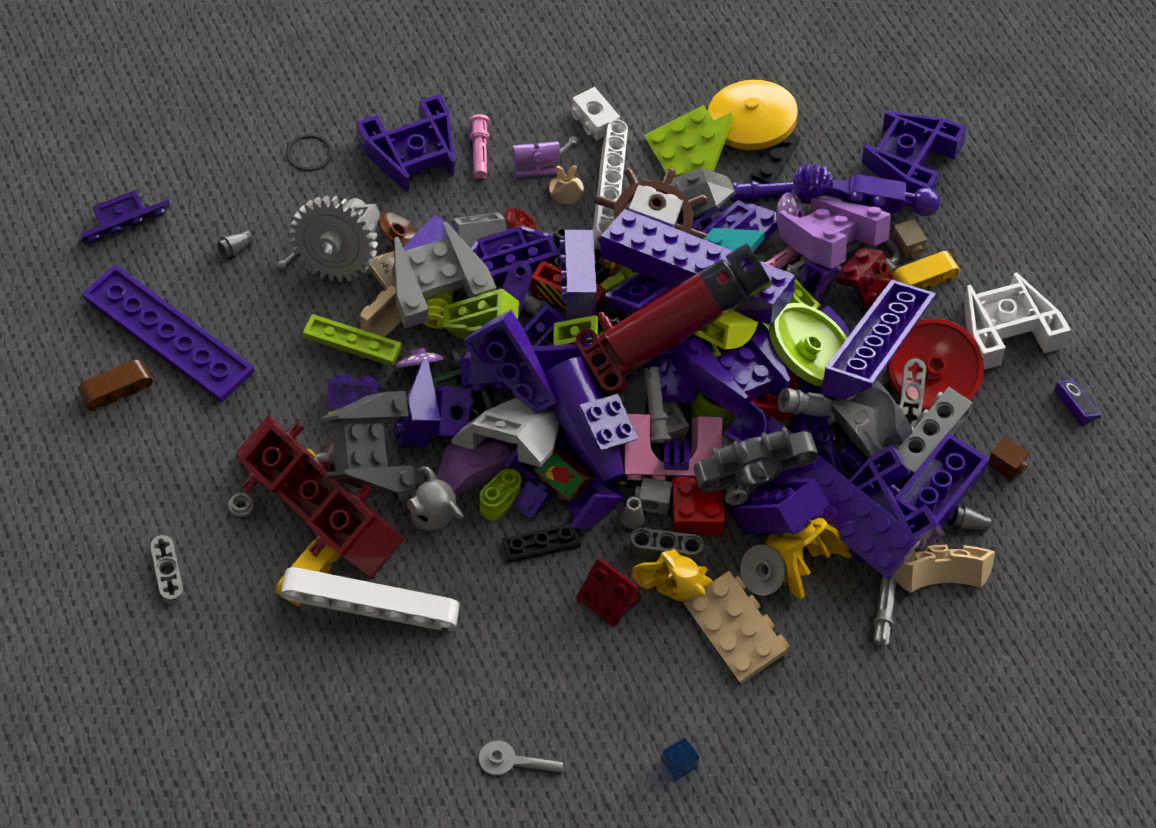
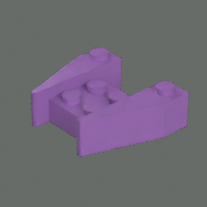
M821 197L811 198L810 214L799 218L783 211L779 212L778 238L812 262L831 269L845 262L846 244L859 240L876 246L888 240L890 213L881 211L878 207L863 206Z

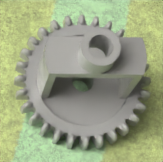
M324 196L322 200L320 197L315 198L314 201L309 200L294 215V220L290 224L292 230L289 232V235L293 237L290 244L296 245L293 253H301L297 260H306L304 268L312 266L313 275L320 271L321 279L326 274H328L330 281H333L336 276L339 282H342L345 277L348 281H351L354 276L358 278L362 272H366L368 266L370 267L374 261L373 258L377 254L375 249L378 246V242L374 241L377 238V233L374 232L379 227L378 220L380 214L376 204H365L357 198L350 199L348 202L347 199H344L339 204L337 196H334L331 202L329 196Z

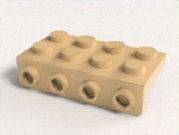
M728 571L704 588L705 596L694 597L683 603L740 684H742L780 657L787 658L789 656L787 648L790 646L781 634L776 636L772 630L775 625L768 615L762 616L757 610L761 606L753 595L748 597L744 592V589L747 587L738 575L734 578L731 572Z

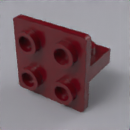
M599 558L595 561L576 598L611 626L616 627L624 613L636 606L642 596L637 593L638 586Z

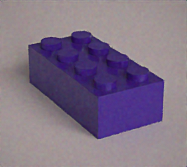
M947 433L896 495L895 499L905 517L926 505L934 513L942 527L955 508L960 505L984 475L989 458L952 434Z
M815 479L771 481L761 485L747 495L748 499L745 503L734 505L729 510L745 534L770 535L779 533V535H782L784 533L796 534L805 528L804 524L820 517L824 513L822 510L830 504Z

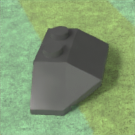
M704 168L675 177L671 184L680 190L688 200L700 195L707 197L705 204L692 209L693 218L717 210L730 197L735 195V190L728 176ZM679 214L676 223L682 222L681 214Z

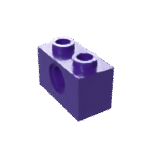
M451 386L435 388L441 421L434 431L433 437L453 439L464 426L470 423L469 411L473 407L472 389ZM451 407L457 411L456 419L450 416Z

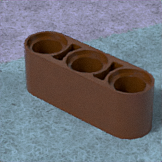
M133 360L85 380L79 385L78 391L88 410L95 411L97 407H105L119 401L118 398L131 396L140 392V389L144 387L149 388L153 384V379L142 360Z

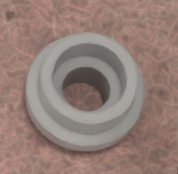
M245 493L235 494L228 504L230 513L236 517H246L254 509L252 498ZM239 504H245V505H246V506L243 507V508H237V506H238Z

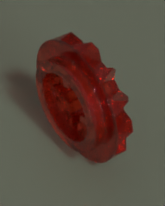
M509 208L503 215L505 223L509 225L508 229L524 226L537 230L534 219L523 210Z

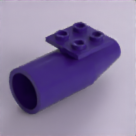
M582 356L566 360L545 371L544 374L557 400L552 406L572 448L602 485L622 477L625 473L619 445L636 441L639 438L619 395L616 394L603 398L592 372Z

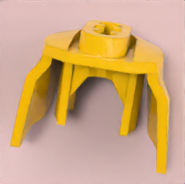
M823 518L809 520L804 524L805 528L796 534H770L765 545L776 549L781 555L785 565L784 582L788 586L790 593L799 599L805 596L800 576L811 573L803 560L804 546L807 547L813 557L824 555L829 558L830 554H839L846 558L852 556L848 551V546L840 540L841 535L836 528L829 526Z

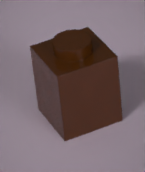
M1004 437L991 452L988 465L1012 480L1016 474L1021 476L1028 467L1029 463L1026 460L1029 452Z

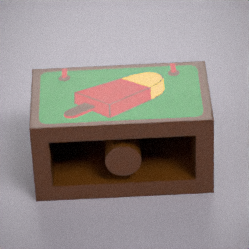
M560 446L554 447L552 455L541 467L535 466L533 469L539 475L538 479L543 484L551 486L556 490V495L565 502L578 501L595 479V476Z

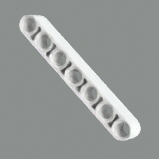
M611 120L607 126L603 139L597 196H603L615 201L621 195L628 132L626 123L621 120ZM596 203L593 225L594 247L601 250V244L597 238L613 223L614 210Z
M295 567L286 569L281 589V596L289 601L430 629L441 630V628H449L448 631L456 629L460 606L458 601L451 598Z

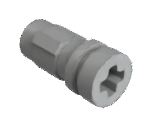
M784 388L778 397V409L780 412L795 415L801 413L815 417H827L831 412V400L823 397L822 394L811 392L803 394L800 390Z

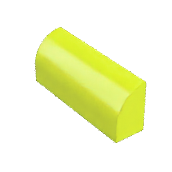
M732 310L696 332L695 335L723 349L738 348L751 339L758 322Z

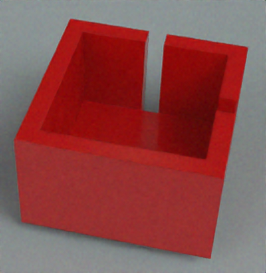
M673 478L671 489L672 532L693 535H722L725 522L723 489L703 493L699 490L695 478Z

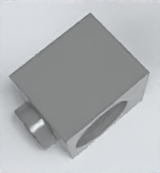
M643 477L641 487L636 486L635 497L640 499L642 503V510L667 515L672 482Z

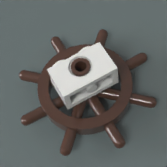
M627 168L624 170V175L630 187L622 192L617 201L603 196H597L595 199L598 205L614 210L613 221L624 209H627L701 239H704L707 235L692 229V209L705 204L707 197L700 195L688 200L680 190L671 185L676 173L673 168L667 169L663 181L648 180L638 182L633 170ZM679 214L682 216V225L676 223ZM599 235L598 238H597V240H598V242H599L600 244H601V235Z

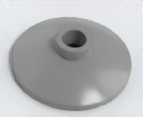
M753 546L742 558L740 566L741 578L745 586L752 593L762 596L770 595L776 592L784 581V561L779 552L771 546Z

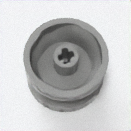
M877 380L871 388L858 393L852 399L842 400L835 398L831 401V412L860 452L868 458L883 450V444L887 446L891 444L896 445L913 434L907 418L890 394Z

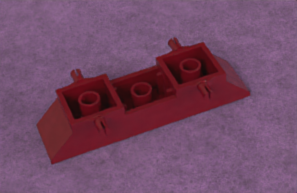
M267 415L237 450V454L240 457L239 461L247 468L251 475L241 487L250 493L258 482L265 484L314 530L318 540L308 549L314 556L317 557L327 545L372 578L405 539L364 502L370 493L373 492L368 485L364 484L359 492L355 494L344 483L325 477V473L331 471L296 440V437L305 429L299 422L296 421L293 427L286 431L275 419Z

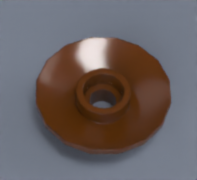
M388 212L380 215L378 220L379 228L393 244L395 237H399L402 247H404L417 233L414 226L400 215Z

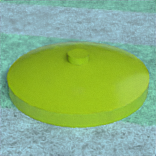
M801 303L787 304L772 325H769L772 345L784 364L803 380L822 387L826 366L847 339L841 328L821 311Z

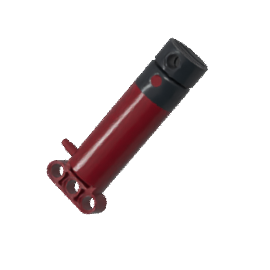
M747 243L725 256L728 263L724 259L718 260L614 326L604 312L598 313L599 322L605 330L601 334L597 335L591 329H582L577 333L575 342L599 383L609 395H621L625 391V376L748 301L746 292L753 298L773 285L760 261ZM586 339H594V342L591 346H583ZM606 358V363L602 367H596L597 360ZM611 379H619L615 387H608V382Z

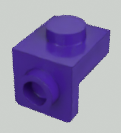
M537 480L536 483L527 481L512 506L534 520L547 499L551 500L554 495L548 492L550 488L541 481Z

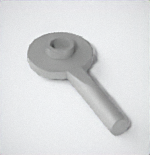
M503 741L489 742L479 753V764L482 770L492 776H503L509 773L514 766L560 773L563 771V762L515 756L513 748Z

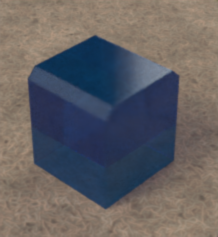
M684 737L663 750L661 761L677 781L698 768L700 757Z

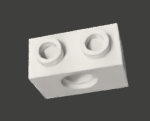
M595 87L572 98L571 114L573 118L580 120L585 132L588 135H592L596 141L605 136L607 126L611 120H620L617 112Z

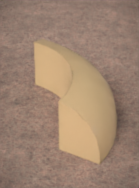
M947 545L927 546V551L915 553L914 550L893 576L903 589L911 593L921 587L940 583H959L981 588L991 573L995 551L963 545V550L948 549Z

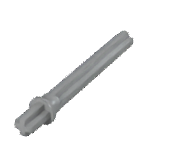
M882 576L877 617L873 620L875 626L874 641L878 646H886L889 643L890 628L894 626L892 620L896 588L894 576L890 580Z

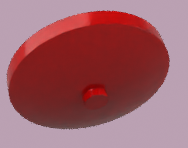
M937 318L918 321L887 365L890 383L900 397L904 365L909 360L916 358L924 362L926 377L922 411L925 409L930 410L939 392L944 393L948 387L970 400L977 392L984 372L983 358L978 344L972 335L954 322ZM914 363L912 367H908V371L912 372V379H906V383L914 382L920 385L921 381H915L916 374L921 372V369L917 368V364ZM909 387L905 391V396L913 401L918 398L919 392L916 388ZM918 404L910 405L911 407L918 408Z

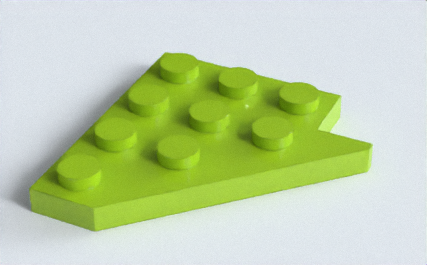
M702 105L645 134L644 137L664 172L666 173L668 168L675 170L674 178L700 168L714 172L732 125L733 116L730 112L714 121L706 107Z

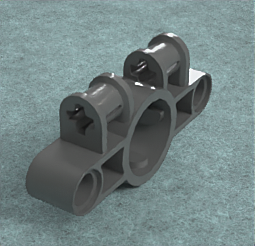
M782 427L781 431L770 434L761 433L762 437L750 438L739 444L737 441H733V444L722 448L713 447L714 457L697 462L693 468L699 490L703 493H710L739 484L747 487L761 486L773 481L781 472L809 465L818 458L811 433L806 431L789 435L787 428Z

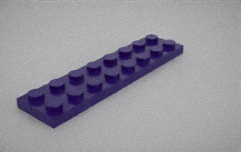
M116 264L82 293V297L86 302L220 403L255 372L254 366Z
M771 416L767 421L766 434L781 431L782 427L785 426ZM787 429L789 435L793 434L789 429ZM818 455L815 462L781 472L772 481L815 479L830 504L822 510L824 513L818 518H823L829 526L836 528L841 535L840 540L888 580H890L921 542L918 537L820 455Z

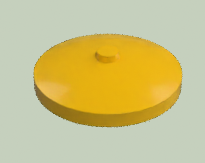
M746 80L731 84L719 91L713 97L708 107V112L714 121L730 112L732 113L733 122L724 144L737 149L759 150L774 146L785 140L792 133L797 123V104L793 96L783 87L763 80Z

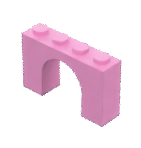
M627 414L639 439L620 445L624 476H627V480H642V476H651V479L666 481V477L696 478L693 470L694 465L701 460L714 457L713 447L722 448V417H696L692 419V447L689 453L688 471L665 470L664 462L654 455L650 446V415Z

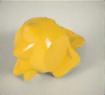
M675 549L662 552L657 562L636 565L632 571V577L640 587L648 590L656 586L660 594L667 595L677 601H687L694 597L705 596L704 588L713 583L705 575L708 571L707 567L697 566L693 559L679 555Z

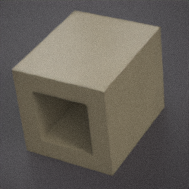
M912 219L894 225L891 239L900 248L903 259L920 256L925 250L927 238L916 220Z

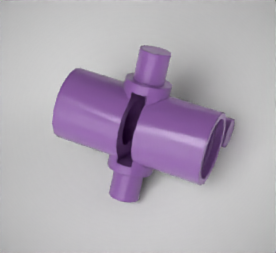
M558 141L537 143V145H513L514 166H526L525 169H515V178L557 175L556 166H549V164L560 163Z

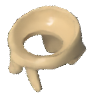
M556 166L557 177L549 183L551 198L560 204H573L582 197L584 191L582 181L574 176L577 166H572L567 175H565L562 167Z

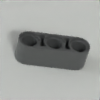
M639 528L631 534L629 549L633 557L650 561H657L662 552L675 549L679 555L693 559L698 564L702 557L704 545L702 539L697 535ZM637 543H644L646 545L640 546ZM662 546H669L670 549H665ZM687 549H694L695 552H689Z

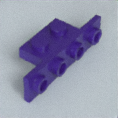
M134 190L92 206L100 226L81 233L80 240L81 242L87 240L88 243L99 240L103 233L115 234L123 230L122 226L126 224L138 225L145 221L144 217L153 215V217L161 216L166 213L165 209L170 205L169 200L167 199L144 208L137 191Z

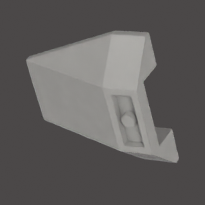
M516 397L480 414L452 439V444L475 449L485 437H492L517 444L518 461L541 467L553 453L560 422L552 405L535 413Z

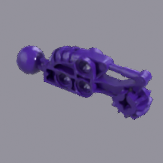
M807 163L806 167L799 166V169L795 171L793 176L794 190L790 192L795 193L803 204L811 205V198L826 196L831 197V200L878 207L881 211L890 213V216L892 213H900L903 205L912 206L913 211L922 217L935 214L940 206L939 195L930 188H921L914 194L905 192L906 183L858 174L851 176L846 181L833 180V176H831L830 171L826 170V166L819 167L817 163L815 165Z

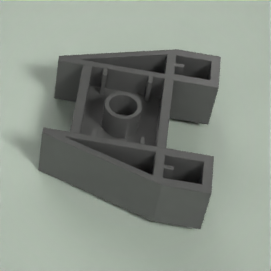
M406 391L368 395L320 418V422H331L336 471L325 473V477L360 489L366 484L373 490L371 493L377 495L416 491L413 466L388 467L383 420L408 416Z

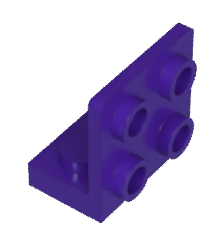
M335 374L334 379L328 378L326 408L341 409L363 397L377 394V389L381 388V384L375 382L376 378L359 376V381L351 380L349 375Z

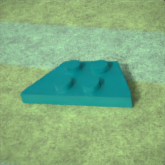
M712 228L703 240L732 251L747 243L752 251H754L763 241L764 232L758 230Z

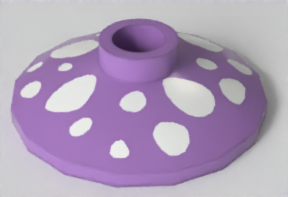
M785 193L779 200L776 210L778 229L779 212L783 211L799 218L804 216L802 202L795 193Z
M425 348L411 350V356L401 360L396 364V367L419 365L423 359H428L429 363L444 359V356L426 353Z

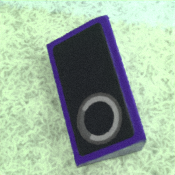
M1074 379L1062 380L1056 383L1055 393L1081 426L1102 416Z

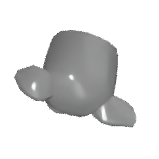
M423 466L418 468L417 471L426 475L427 481L419 486L415 497L409 499L406 503L410 510L411 522L419 529L434 531L448 525L453 516L457 519L463 518L462 511L456 506L457 499L451 486L445 481L437 479L435 473L429 467ZM418 516H425L428 518V521H422Z

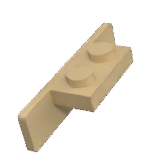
M391 285L386 291L380 292L376 300L362 310L360 314L361 330L387 337L402 322L396 309L394 286Z

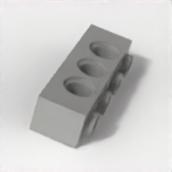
M950 387L944 393L939 392L930 410L925 409L922 412L915 428L911 427L913 434L907 437L901 445L896 444L894 446L911 473L906 476L908 479L914 475L947 433L953 435L971 413L973 402ZM939 414H946V415H948L949 417H948V418H941V417H939L938 415H939ZM931 431L934 435L928 436L924 432ZM916 448L920 452L912 453L909 449Z

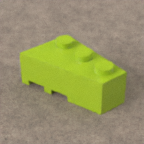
M499 289L445 305L442 327L457 338L465 339L490 320L510 309L518 319L519 301L505 290Z

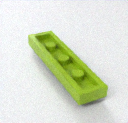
M314 314L311 315L303 331V338L392 367L402 348L401 342Z

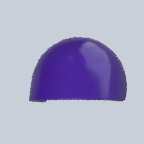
M749 401L745 405L742 416L739 418L736 416L723 435L732 442L737 441L738 444L750 438L762 437L761 433H766L767 429L766 416L756 404Z

